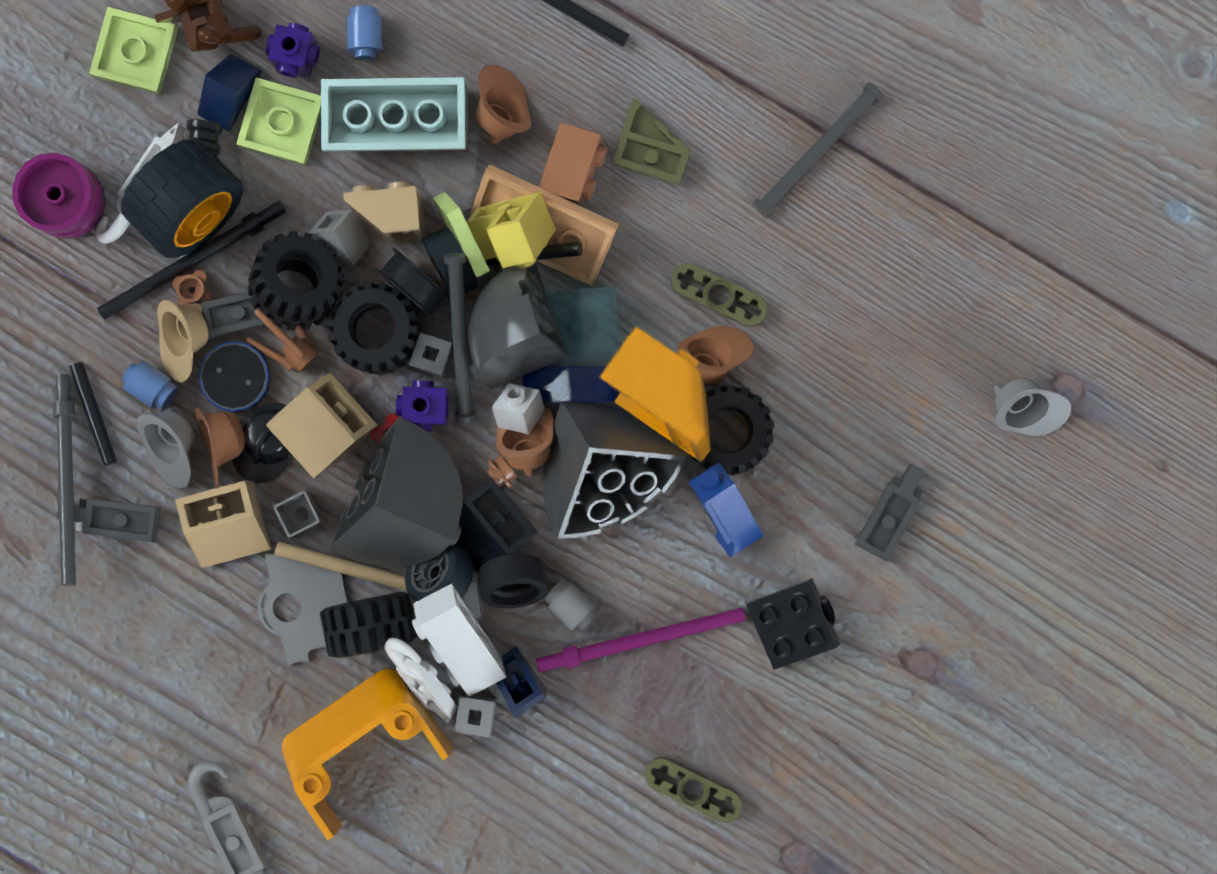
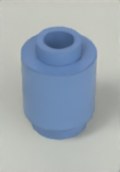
M360 5L351 7L350 15L346 17L347 52L355 55V59L359 61L375 60L376 55L383 52L382 17L378 15V9L373 6Z
M145 361L140 362L138 365L135 363L131 364L122 377V381L125 382L123 390L152 409L158 408L164 411L172 403L178 392V387L173 384L171 378Z

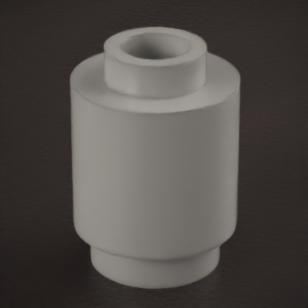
M564 579L543 598L549 604L547 608L570 631L576 626L582 631L596 617L591 611L596 605L572 582L568 584Z

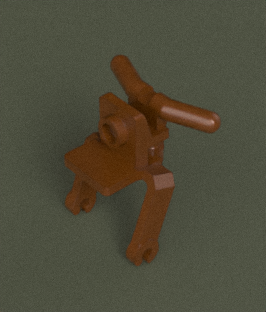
M164 0L171 9L154 15L156 23L182 22L184 36L192 52L211 51L217 48V44L221 43L229 44L257 40L262 34L261 29L255 25L232 29L225 13H222L220 6L222 0Z

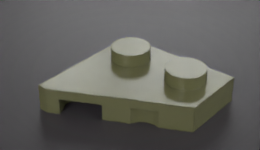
M632 99L612 165L679 186L690 149L669 133L665 125L642 107V103L637 99Z

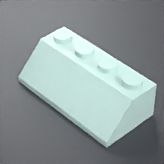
M464 77L321 79L322 152L466 150L468 87Z

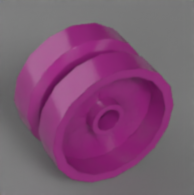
M58 153L40 154L27 161L17 172L12 186L13 204L20 217L32 227L61 239L78 238L90 232L101 220L106 205L104 188L98 177L76 160Z

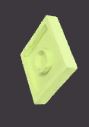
M107 7L89 74L93 78L160 95L179 28L173 23H156V20L153 18Z
M255 78L236 145L239 148L306 166L321 117V95Z
M445 192L433 197L432 199L445 226L451 230L464 254H466V258L475 276L479 277L489 272L490 270L459 206Z

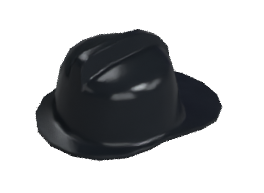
M282 403L263 405L250 416L243 427L245 435L244 449L238 457L233 459V464L237 472L245 480L254 481V483H267L274 480L284 471L293 455L266 426L287 405Z

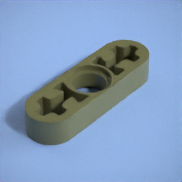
M682 264L672 273L671 287L677 295L746 327H754L760 324L766 317L767 304L765 300L747 289L693 264ZM688 271L693 273L692 280L702 285L703 278L710 280V282L705 286L702 298L696 296L699 288L689 285L686 290L680 287L681 281L677 279V276H685ZM723 286L727 289L729 299L725 304L715 305L710 301L708 294L712 287ZM735 293L742 295L738 302L744 305H749L751 301L757 303L756 310L760 312V315H753L751 319H747L744 317L746 312L744 309L736 306L734 313L727 309L732 305Z
M655 757L647 763L645 778L652 789L719 822L729 823L739 817L742 803L734 790L667 757ZM662 765H666L667 773L676 779L678 771L684 773L678 780L676 792L670 790L673 787V782L663 778L660 783L655 782V774L651 772L652 769H660ZM689 780H698L703 785V793L697 799H689L683 794V786ZM710 787L716 789L712 794L713 797L724 801L727 796L731 797L730 802L734 809L732 811L726 810L724 814L719 813V805L710 800L708 807L703 806L709 797Z

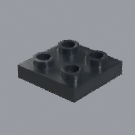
M813 578L757 598L746 604L773 670L835 649L840 645L833 627L835 624L833 607L826 596H820Z

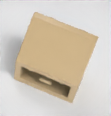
M409 182L388 184L389 189L374 190L372 185H360L353 187V192L343 193L344 201L349 207L392 244L419 242L427 237L424 199L417 187H410Z
M328 373L304 389L274 416L266 426L315 479L360 447L377 427V424L331 373Z
M244 480L175 499L184 536L201 568L272 549L254 481Z

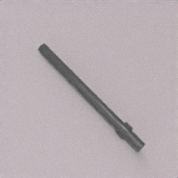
M58 374L55 376L56 401L52 403L53 418L57 419L61 586H75L76 563L71 421L75 417V402L71 401L70 375Z

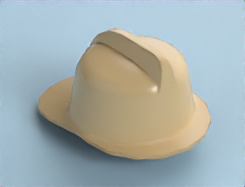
M162 300L157 309L160 356L169 377L175 382L182 383L189 379L192 372L193 354L208 342V327L203 318L201 304L192 303L177 306L170 300Z

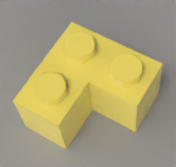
M541 191L479 207L467 220V224L484 259L496 258V260L500 261L502 268L511 266L523 268L534 264L556 231Z

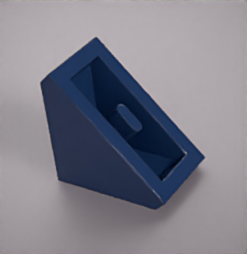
M230 53L205 75L197 115L205 120L221 124L224 130L230 132L252 91L255 78L260 77L262 70Z
M516 646L501 656L507 677L496 683L514 717H517L544 699L547 694V690Z

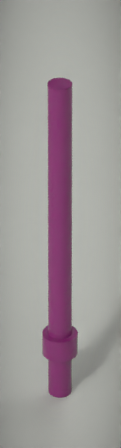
M741 607L577 648L576 645L562 648L563 652L536 658L537 668L539 672L563 666H567V669L581 666L583 661L746 621L745 614Z

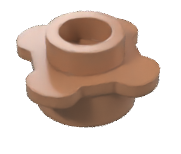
M196 270L193 275L177 276L173 280V287L180 298L178 305L202 303L212 300L213 294L206 285V273ZM191 287L196 288L195 293H190Z
M501 455L493 461L489 459L487 462L491 467L486 472L500 487L505 483L511 488V482L518 477V474L507 464Z

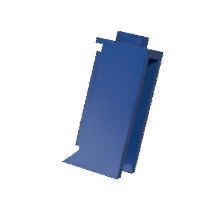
M717 463L689 481L690 486L693 488L717 530L716 539L730 558L764 536L735 483L720 463Z

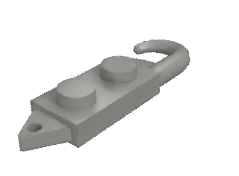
M206 761L198 764L189 775V793L201 815V822L226 873L263 874V869L267 866V863L237 802L225 795L208 798L202 786L201 778L204 773L215 771L223 778H227L228 772L224 766L217 762Z

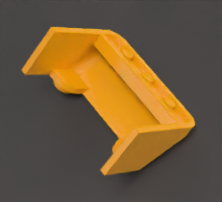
M635 327L600 378L621 392L614 401L615 404L700 462L704 460L710 451L706 392L701 373L696 369L699 362L681 349L677 354L650 335Z
M384 668L290 732L282 742V755L295 793L327 840L333 838L343 825L325 800L331 789V778L322 765L381 723L389 735L398 740L410 739L423 731L442 760L448 758L454 749L430 712L423 707L395 668Z

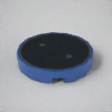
M236 341L219 344L210 350L201 362L198 375L200 389L206 399L217 408L231 412L248 410L261 403L269 391L271 372L263 354L249 344Z

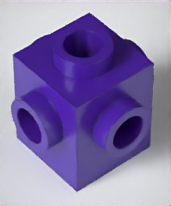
M288 23V27L277 24L274 35L270 34L267 39L266 55H269V61L279 74L292 78H297L298 75L310 78L312 68L317 65L319 60L320 46L312 33L309 32V28L297 23ZM289 45H295L292 50L288 51Z
M414 380L412 381V387H403V395H397L396 416H402L403 419L416 424L427 432H432V425L448 426L449 390L447 388H434V381ZM421 401H426V409L419 412L418 404Z

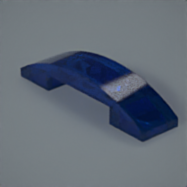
M607 366L544 367L523 376V386L540 390L543 404H558L561 401L614 403L621 393L600 378Z

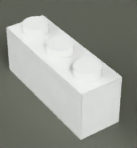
M452 584L413 603L416 619L412 620L413 627L421 640L427 638L430 642V650L435 660L439 664L445 663L448 676L455 687L461 685L468 697L507 677L501 654Z

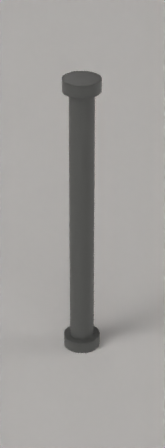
M868 82L863 87L864 92L770 191L761 200L757 198L752 203L753 207L763 217L768 218L772 214L771 209L863 112L873 102L878 103L883 98L882 92L874 84Z
M455 252L444 255V264L448 265L458 410L454 413L456 423L468 424L476 421V413L472 411L464 296L463 264L466 263V254Z

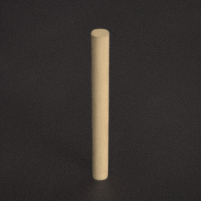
M280 541L277 543L274 555L406 591L405 576Z

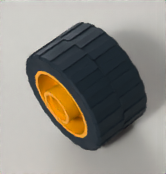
M197 139L181 140L158 152L134 175L124 191V196L121 200V213L161 255L166 258H178L204 245L225 226L240 204L241 196L243 195V184L201 141Z

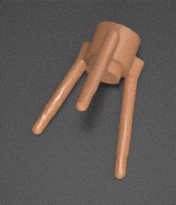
M261 309L255 310V314L285 344L281 351L286 356L284 357L251 337L246 338L247 344L279 362L288 371L294 368L299 373L318 356L319 353L313 348L316 343L307 335L305 330L301 329L300 325L296 326L295 329L300 339L297 336L291 339Z

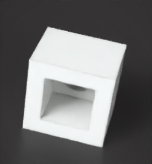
M508 383L492 406L499 428L528 435L545 411L540 390Z

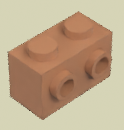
M560 122L539 187L583 207L585 200L590 201L592 199L596 186V181L592 180L596 167H602L607 153V147L603 146L601 134Z

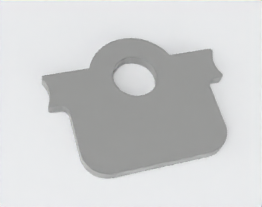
M266 553L265 559L270 584L262 591L258 600L257 610L259 619L270 633L282 638L287 666L300 661L310 662L309 653L311 650L326 647L320 612L326 607L348 602L343 574ZM283 594H292L300 601V614L293 621H283L275 614V601Z

